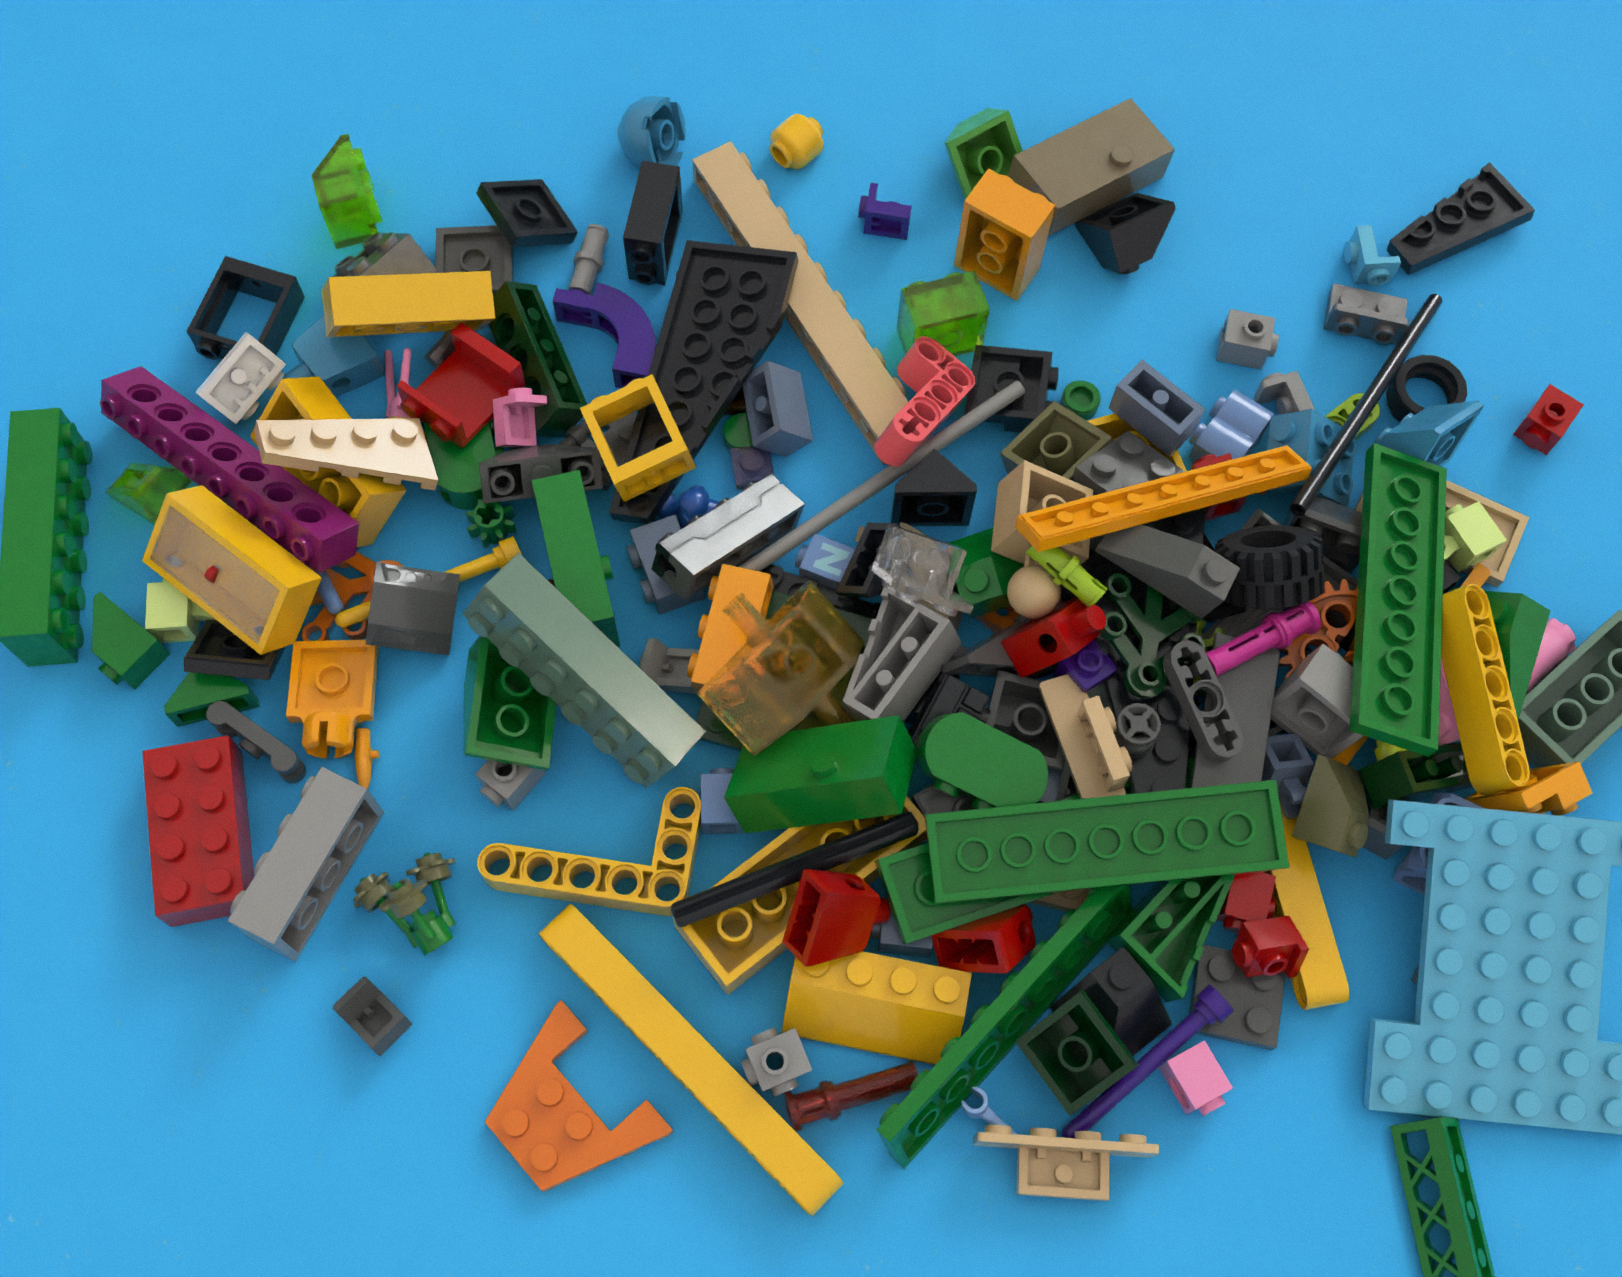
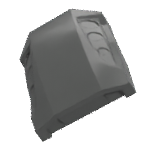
M376 562L365 644L449 655L460 575Z

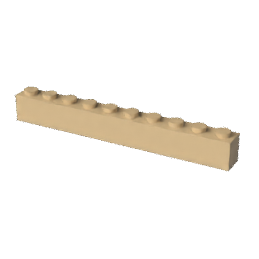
M730 141L692 159L694 183L736 246L797 253L799 262L784 318L876 454L874 450L875 442L894 416L908 403L902 383L897 377L892 378L885 368L886 364L881 352L876 347L871 348L866 340L862 324L856 318L852 320L846 311V304L840 292L831 289L819 262L814 263L808 255V249L800 234L795 235L792 232L784 210L780 206L775 207L765 182L762 179L757 180L752 173V166L744 152L739 153ZM878 457L882 465H884L885 463Z

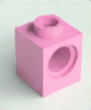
M1205 1040L1158 1067L1186 1115L1196 1109H1199L1202 1116L1226 1104L1221 1095L1233 1089Z

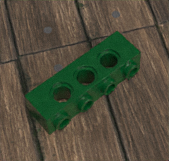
M505 281L493 296L495 319L488 324L497 347L521 363L526 384L523 388H531L532 395L547 396L548 404L534 407L536 435L565 437V432L583 418L580 408L587 405V402L537 285Z

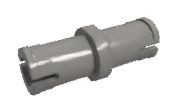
M598 224L588 225L581 250L575 254L573 260L575 269L568 291L578 289L589 295L591 294L597 273L602 271L604 265L602 255L609 237L608 230Z

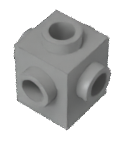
M774 1027L752 1036L753 1046L745 1049L748 1059L741 1061L750 1086L759 1084L762 1092L771 1088L774 1097L798 1087L796 1077L812 1071L796 1028L778 1035ZM778 1054L783 1061L782 1067L779 1070H771L766 1064L767 1056Z

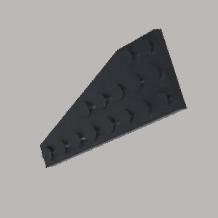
M686 241L648 376L653 375L693 460L782 327L799 262L796 252ZM655 402L638 410L623 464L672 442ZM683 475L626 502L623 501L616 489L609 514L613 520L640 524L652 523Z
M1205 507L1142 525L1203 544ZM1103 535L1090 538L1089 559L1083 562L1081 566L1102 585L1113 574L1120 573L1125 575L1131 582V592L1129 595L1143 613L1146 583L1095 551ZM1112 583L1113 589L1116 592L1121 593L1120 586L1116 583ZM1104 595L1094 604L1099 606L1105 615L1109 612L1120 613L1116 605L1106 599ZM1163 595L1161 620L1180 608L1179 604ZM1107 621L1109 629L1117 632L1116 625L1111 621ZM1127 622V629L1124 634L1139 652L1140 639ZM1188 623L1158 643L1157 659L1164 656L1186 634H1196L1197 623ZM1099 635L1094 640L1117 666L1116 673L1103 682L1108 702H1111L1115 721H1117L1122 709L1134 703L1150 706L1159 715L1161 721L1160 732L1151 748L1141 754H1129L1132 763V771L1129 772L1130 777L1128 778L1131 793L1185 789L1190 725L1167 675L1166 686L1157 696L1144 699L1132 695L1124 684V673L1127 666L1111 643ZM1185 661L1182 664H1180V667H1189L1193 664V662ZM1142 671L1143 677L1151 682L1149 675ZM1192 678L1186 682L1188 687L1193 685Z

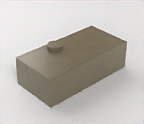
M1129 98L1014 155L1008 177L1016 184L1033 193L1043 195L1049 202L1055 204L1048 234L1050 236L1163 178L1175 149L1137 104Z

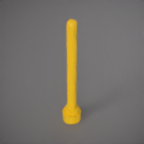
M512 536L499 541V546L492 548L493 553L444 572L459 574L460 583L496 568L501 570L518 552L520 554L521 552L515 538ZM371 600L339 612L335 617V623L339 627L345 628L368 619Z

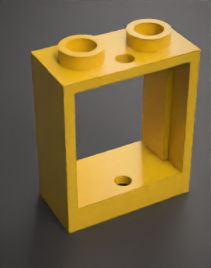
M652 374L645 378L635 379L625 387L609 395L599 396L580 408L613 484L624 502L697 468ZM655 402L672 442L618 467L601 427Z

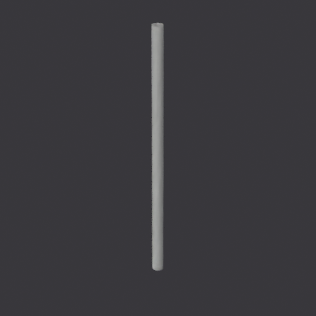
M1019 381L1013 382L925 441L904 465L900 467L889 465L738 567L760 572L811 538L814 533H818L912 470L933 449L939 452L1025 394L1024 387Z

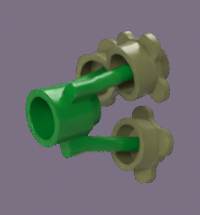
M425 853L424 857L415 860L417 868L406 871L407 876L415 875L416 883H411L407 878L395 882L391 886L387 872L382 873L378 877L373 873L366 878H362L360 884L354 890L357 894L353 899L356 908L362 906L368 913H371L379 907L404 932L413 948L419 946L423 955L430 953L454 938L449 927L456 924L448 910L440 881L452 877L449 865L456 863L455 858L442 859L441 853ZM430 884L440 914L438 917L434 910L425 915H422L419 911V908L427 900L422 889ZM409 914L414 920L410 924L403 918Z

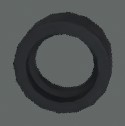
M1419 355L1408 359L1402 364L1386 391L1387 405L1393 417L1401 422L1409 413L1416 415L1425 409L1409 397L1405 389V384L1409 379L1426 378L1435 382L1443 389L1447 396V404L1465 402L1467 384L1461 371L1450 361L1435 355Z

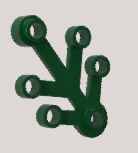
M1116 573L1103 583V586L1108 588L1103 595L1116 605L1120 613L1109 612L1106 614V625L1103 629L1098 630L1102 638L1111 643L1127 666L1124 673V684L1127 690L1139 698H1153L1160 694L1166 686V673L1163 667L1164 656L1157 659L1158 643L1186 624L1197 623L1203 618H1199L1180 606L1177 611L1161 620L1163 594L1147 584L1142 613L1129 595L1131 592L1130 580L1125 575ZM1112 583H1116L1120 586L1121 593H1118L1113 589ZM1107 621H1111L1116 625L1117 632L1109 629ZM1127 622L1140 639L1139 652L1124 634L1127 629ZM1188 633L1177 641V643L1185 640L1194 641L1205 650L1204 640L1195 633ZM1180 657L1177 661L1180 665L1185 661L1191 662L1192 660L1190 657ZM1142 671L1149 675L1151 682L1143 677Z

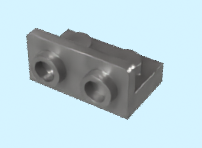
M1333 283L1329 291L1323 329L1336 331L1344 336L1354 335L1373 339L1381 344L1391 343L1397 345L1409 327V319L1405 318L1408 299Z

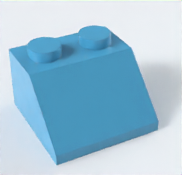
M1479 401L1428 406L1416 415L1413 413L1406 415L1397 427L1393 429L1390 427L1385 428L1375 439L1374 443L1442 467L1450 461L1484 405Z

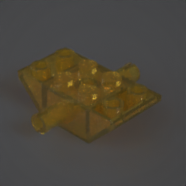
M811 580L806 581L768 620L764 619L748 601L744 593L738 594L729 602L730 606L726 605L722 609V612L747 637L746 643L696 694L753 756L760 753L799 724L811 711L826 726L853 722L854 717L846 711L830 691L856 664L864 640Z

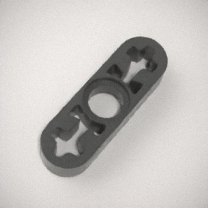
M1185 640L1177 643L1164 655L1163 667L1202 753L1212 761H1226L1242 750L1244 745L1242 730L1205 650L1194 641ZM1180 657H1190L1193 664L1189 667H1180L1177 660ZM1198 676L1201 677L1202 680L1188 687L1187 681L1191 678L1193 680ZM1196 690L1205 691L1211 696L1213 707L1210 712H1203L1194 704L1193 696ZM1217 715L1219 716L1220 721L1209 726L1205 725L1206 721L1211 720ZM1218 735H1226L1229 743L1225 746H1217L1214 743V738Z

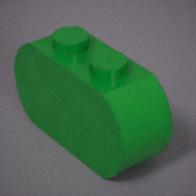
M494 417L464 448H461L451 440L448 442L443 441L432 431L430 425L424 422L429 451L438 477L437 485L442 499L455 508L474 510L478 505L477 499H482L478 463L504 452L503 447H496Z
M963 712L945 714L935 718L927 724L918 739V764L925 776L935 780L933 788L953 798H957L960 792L974 799L971 805L974 809L1035 804L1043 796L1047 787L1048 768L1041 751Z

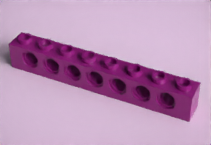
M140 366L101 380L100 407L102 414L127 431L133 438L154 451L159 457L177 468L186 477L193 480L199 486L203 485L314 571L321 573L356 555L359 522L281 466L262 463L259 450L145 368Z

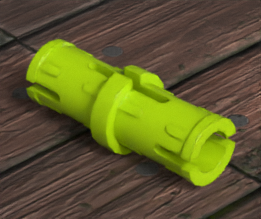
M1031 546L1026 551L1028 556L1038 562L1054 577L1052 581L1057 586L1062 584L1078 597L1086 607L1094 605L1108 589L1079 565L1081 561L1075 555L1071 558L1059 547L1037 552Z

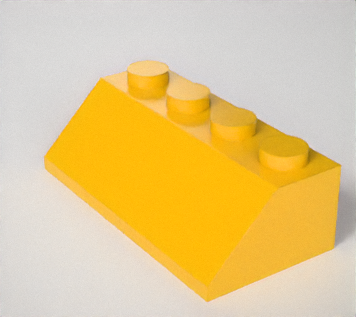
M864 951L805 967L795 956L781 1034L796 1028L799 1038L936 1065L941 1059V1052L952 1038H960L972 973Z

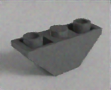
M559 444L510 449L478 463L484 504L535 497L531 480L580 470L584 491L603 489L600 452L598 448Z

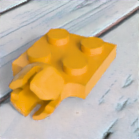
M366 640L295 641L293 644L286 717L290 723L303 724L301 744L308 755L328 759L329 746L335 747V759L346 757L353 750L354 731L358 723L373 721L379 646L366 645Z

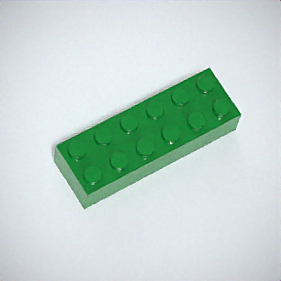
M60 408L10 411L0 561V642L27 667L77 663L78 648H81L84 642L79 618L80 610L85 608V593L81 587L82 573H85L87 570V557L83 550V536H87L89 533V522L85 514V500H89L91 495L90 483L86 475L87 465L92 463V449L90 443L85 441L79 434L75 423L70 422Z

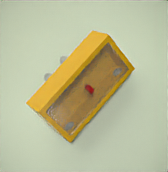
M203 485L166 493L142 559L146 565L260 655L295 643L322 577L298 560L293 554L272 540Z

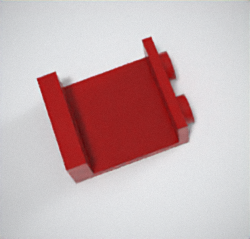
M460 322L450 332L455 351L416 389L403 380L396 386L402 401L400 406L410 418L422 419L430 425L432 431L445 442L451 440L461 448H464L494 417L492 399L508 396L509 389L523 388L526 384L519 361Z

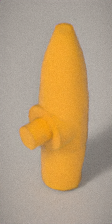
M368 728L356 729L354 748L356 776L359 785L368 789L371 781L372 763L374 759L380 758L379 750H372L370 730Z

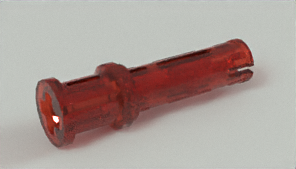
M911 1060L902 1065L833 1085L832 1081L824 1080L819 1083L817 1088L793 1094L791 1091L784 1092L785 1106L791 1126L798 1132L801 1131L802 1125L825 1118L834 1121L841 1116V1111L910 1091L913 1081L918 1076L916 1066Z

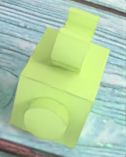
M1479 501L1466 508L1458 504L1445 512L1444 562L1449 559L1458 573L1489 559L1507 541Z
M163 579L162 582L147 583L145 629L158 639L160 643L194 641L199 633L200 621L216 620L167 580Z

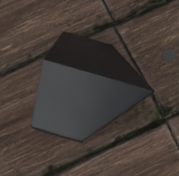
M867 522L836 590L839 596L872 598L881 595L885 584L893 589L909 585L903 531L898 523Z

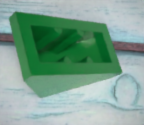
M189 672L164 705V710L168 718L177 727L208 720L206 716L207 709L212 703L217 701H224L239 712L260 707L259 699L252 690L232 676Z

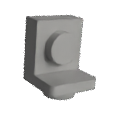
M1297 371L1284 375L1281 372H1277L1265 377L1254 396V401L1258 404L1277 400L1276 406L1279 415L1308 409L1315 411Z

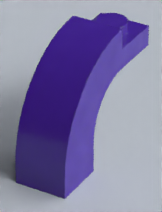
M597 283L594 295H589L578 289L568 291L556 288L553 306L557 321L601 330L611 336L617 343L618 349L612 367L615 388L621 389L635 379L648 376L656 350V342L650 320L639 304L622 291L601 283Z

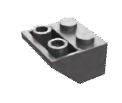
M376 232L362 243L364 249L354 258L352 255L344 258L334 267L336 273L332 277L435 273L437 269L410 234L393 232L381 234Z

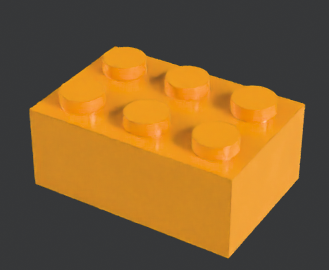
M988 168L964 201L954 266L1018 301L1040 270L1055 204L1049 202L1043 195L1033 193L1016 184L1010 177L1000 175Z

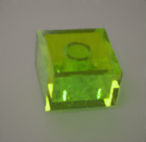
M976 271L967 273L955 272L942 279L929 282L918 281L910 284L908 287L901 288L897 332L905 354L915 340L921 336L934 339L954 356L974 352L975 345H983L990 309Z

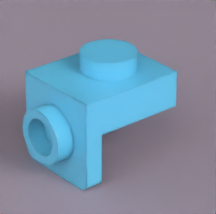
M1372 225L1357 226L1350 240L1345 243L1344 259L1347 264H1350L1354 285L1369 284L1371 286H1380L1392 281L1401 265L1400 257H1378Z

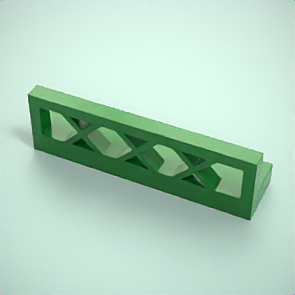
M1439 1117L1390 1126L1423 1277H1442L1446 1269L1457 1277H1495L1458 1118ZM1426 1130L1430 1150L1424 1160L1420 1161L1410 1153L1406 1134ZM1432 1163H1434L1435 1171L1430 1168ZM1413 1165L1418 1168L1416 1173H1414ZM1425 1175L1439 1185L1441 1196L1433 1208L1421 1200L1418 1186ZM1443 1209L1445 1211L1446 1218L1441 1215ZM1423 1212L1429 1215L1426 1220ZM1436 1221L1450 1233L1452 1243L1444 1255L1430 1244L1428 1234ZM1454 1256L1457 1266L1453 1262H1451ZM1434 1259L1439 1262L1437 1267L1435 1266Z

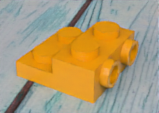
M1579 761L1529 769V781L1522 787L1487 796L1476 792L1465 799L1486 809L1537 814L1551 811L1552 815L1560 816L1578 808L1576 802L1591 795L1592 790Z

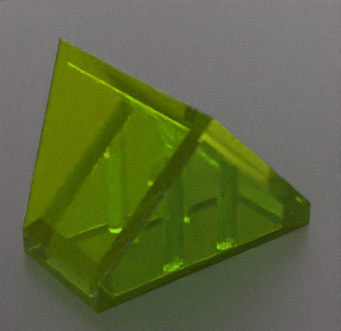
M130 463L105 493L155 525L166 493L186 489L193 480L186 477L175 467H158L157 465Z

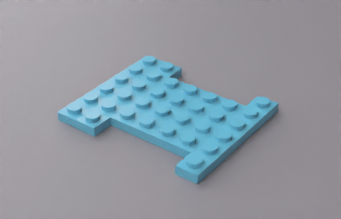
M1388 799L1385 843L1428 848L1415 1021L1370 1019L1363 1106L1368 1110L1622 1135V1042L1598 1040L1611 865L1622 866V822Z

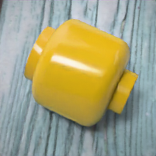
M793 114L771 132L770 153L774 160L783 168L787 169L790 167L799 170L822 152L824 146L822 138L823 129L816 119L812 117L807 118L801 114Z

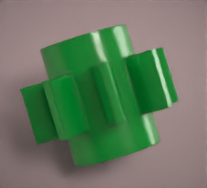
M479 498L477 499L478 505L474 511H466L467 519L472 524L467 528L471 539L481 536L484 548H487L489 544H497L499 541L506 539L508 533H516L517 531L515 523L511 521L515 516L512 506L502 508L501 502L484 504L483 500Z

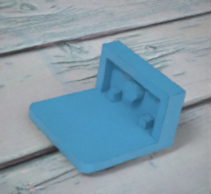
M1313 409L1271 416L1268 450L1287 445L1312 467L1311 475L1342 426ZM1353 439L1317 496L1344 506L1349 504L1350 493L1353 489L1351 474L1353 456L1356 452L1355 439ZM1307 480L1266 490L1265 492L1271 495L1300 492Z

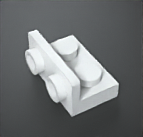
M245 332L195 393L233 423L237 424L240 419L245 421L252 416L259 406V402L256 400L266 389L270 391L277 386L284 376V372L281 370L286 366V363L249 333Z

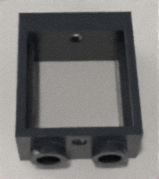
M642 161L623 235L628 278L636 280L641 284H666L683 214L680 167Z
M225 256L186 331L199 354L212 360H217L218 357L224 359L238 341L216 334L239 291L276 303L258 341L273 354L277 355L305 298L297 278Z

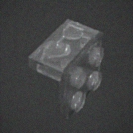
M888 524L871 569L872 572L883 579L881 584L883 587L895 591L897 598L912 604L919 605L921 599L933 604L932 608L950 616H956L958 610L971 614L974 607L973 604L953 591L967 554L966 550Z

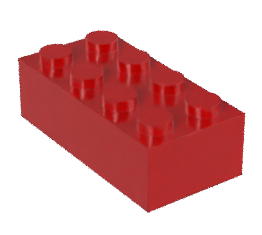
M229 735L142 751L155 916L170 927L231 916L230 908L235 897L242 890L246 891L254 878L242 750Z

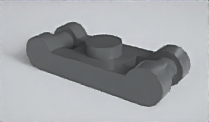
M224 701L214 702L208 707L206 712L207 719L222 736L229 735L230 738L235 736L241 738L242 740L238 745L257 760L262 755L266 756L271 760L273 768L286 782L297 783L304 778L306 767L291 748Z

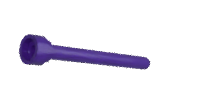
M1209 984L1196 996L1198 1001L1193 1004L1195 1010L1137 1061L1139 1066L1106 1089L1062 1130V1138H1074L1075 1131H1088L1204 1025L1207 1023L1212 1025L1216 1021L1222 1023L1234 1012L1231 1005L1212 985Z

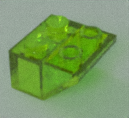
M349 134L341 135L311 175L320 210L336 249L363 243L372 234L378 232L376 224L383 222L361 147L353 149Z

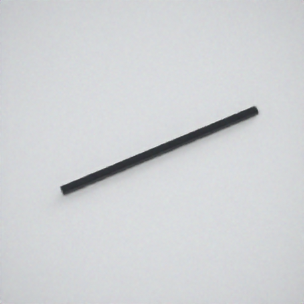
M1431 294L1428 296L1408 329L1290 505V511L1294 515L1303 516L1441 306L1442 298L1439 295Z

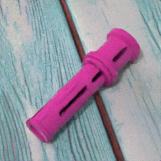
M1310 601L1290 607L1279 614L1276 612L1267 614L1261 621L1260 626L1206 652L1217 678L1219 675L1271 648L1285 649L1292 644L1293 639L1305 633L1309 635L1318 632L1321 627L1320 615Z

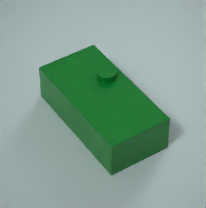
M580 470L531 480L555 588L617 647H621L606 585L607 580L613 579L608 555L601 557L599 555Z
M900 715L745 738L724 799L744 833L902 814L917 757V749Z

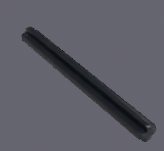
M907 811L677 901L671 905L674 920L678 927L687 926L800 881L803 870L826 871L913 837L919 830L917 821L912 812Z

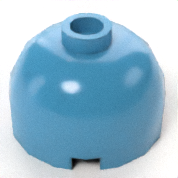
M651 96L634 102L628 107L618 126L617 135L626 158L640 169L642 161L677 166L681 160L683 152L676 153L679 140L685 141V120L677 102H670L669 97Z

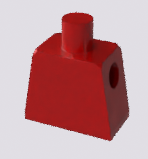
M1078 597L1059 603L1049 615L1031 619L1003 639L1001 644L1019 676L1022 678L1076 654L1100 635L1098 630L1105 627L1106 616L1099 606L1091 605L1086 607ZM1042 634H1049L1055 641L1041 646L1040 636Z
M811 869L803 870L782 943L805 967L862 952L867 947L873 924H882L888 921L890 916L889 904L885 898L880 897L862 878L855 874Z
M1023 904L931 935L939 967L964 972L1007 974L1036 945L1031 923L1033 915L1030 908Z

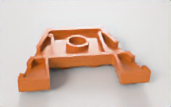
M562 1000L555 1005L485 1120L487 1126L542 1192H546L595 1170L597 1167L614 1159L633 1153L652 1142L662 1140L674 1132L647 1099L612 1131L600 1120L554 1065V1062L588 1033L587 1029Z

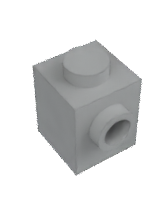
M1230 309L1221 328L1216 361L1261 370L1267 356L1273 357L1277 349L1279 334L1273 333L1275 318Z
M487 760L475 775L482 786L479 792L496 807L504 803L513 811L546 772L541 769Z

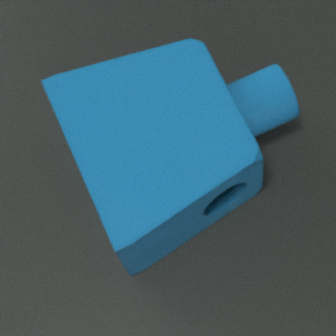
M323 315L293 341L292 348L300 365L284 374V378L319 376L332 394L338 397L385 375V370L379 355L363 336L326 338Z

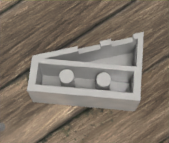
M885 584L881 593L883 600L877 617L872 619L868 629L870 636L863 654H859L843 699V703L855 721L900 715L904 722L942 671L941 666L951 659L962 644L949 619Z

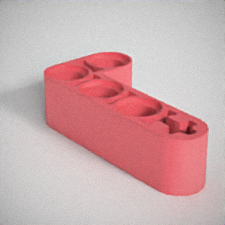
M927 336L917 338L897 366V373L900 379L917 394L894 416L874 444L877 456L884 463L893 467H900L907 462L956 410L976 383L974 374L966 365L937 341Z

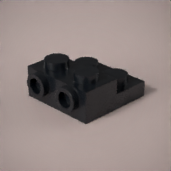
M975 345L971 371L975 376L976 383L967 394L965 414L1013 382L1019 381L1025 389V394L985 421L1004 423V431L1022 432L1053 402L1047 401L1049 390H1057L1059 368L1052 367V352Z

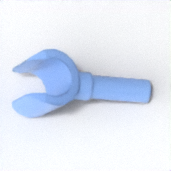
M979 1087L971 1088L972 1092L983 1101L980 1108L972 1109L963 1100L961 1101L963 1111L968 1117L974 1119L982 1118L991 1125L1008 1126L988 1106V1097L983 1089Z

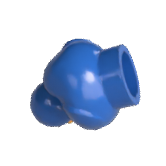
M695 485L684 491L680 495L679 500L675 494L671 493L657 516L666 518L676 515L682 529L696 515L704 516L712 511L719 501L710 499L704 487Z

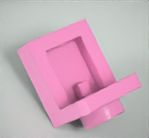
M513 388L508 390V396L492 399L496 447L521 448L537 446L534 407L548 404L547 396L532 395L531 388Z

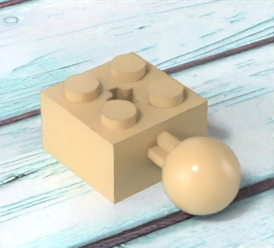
M1026 460L998 482L991 551L1024 564V567L1017 570L1011 577L1007 587V596L1010 605L1018 614L1023 617L1036 619L1049 615L1057 607L1061 598V585L1057 586L1052 581L1054 577L1026 554V551L1032 545L1015 528L1017 515L1093 496L1094 490ZM1090 538L1063 545L1059 548L1065 551L1071 558L1075 555L1081 561L1079 563L1081 565L1089 559Z

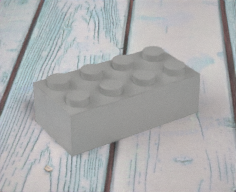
M321 767L316 777H310L303 786L300 796L302 800L294 813L288 814L281 822L277 832V841L270 852L267 851L262 854L254 868L255 876L247 890H242L235 897L230 908L231 916L228 919V922L250 939L295 962L384 814V811L367 788L324 767Z

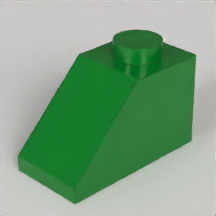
M101 592L94 596L92 652L103 662L98 669L116 685L124 680L135 690L170 653L158 639Z

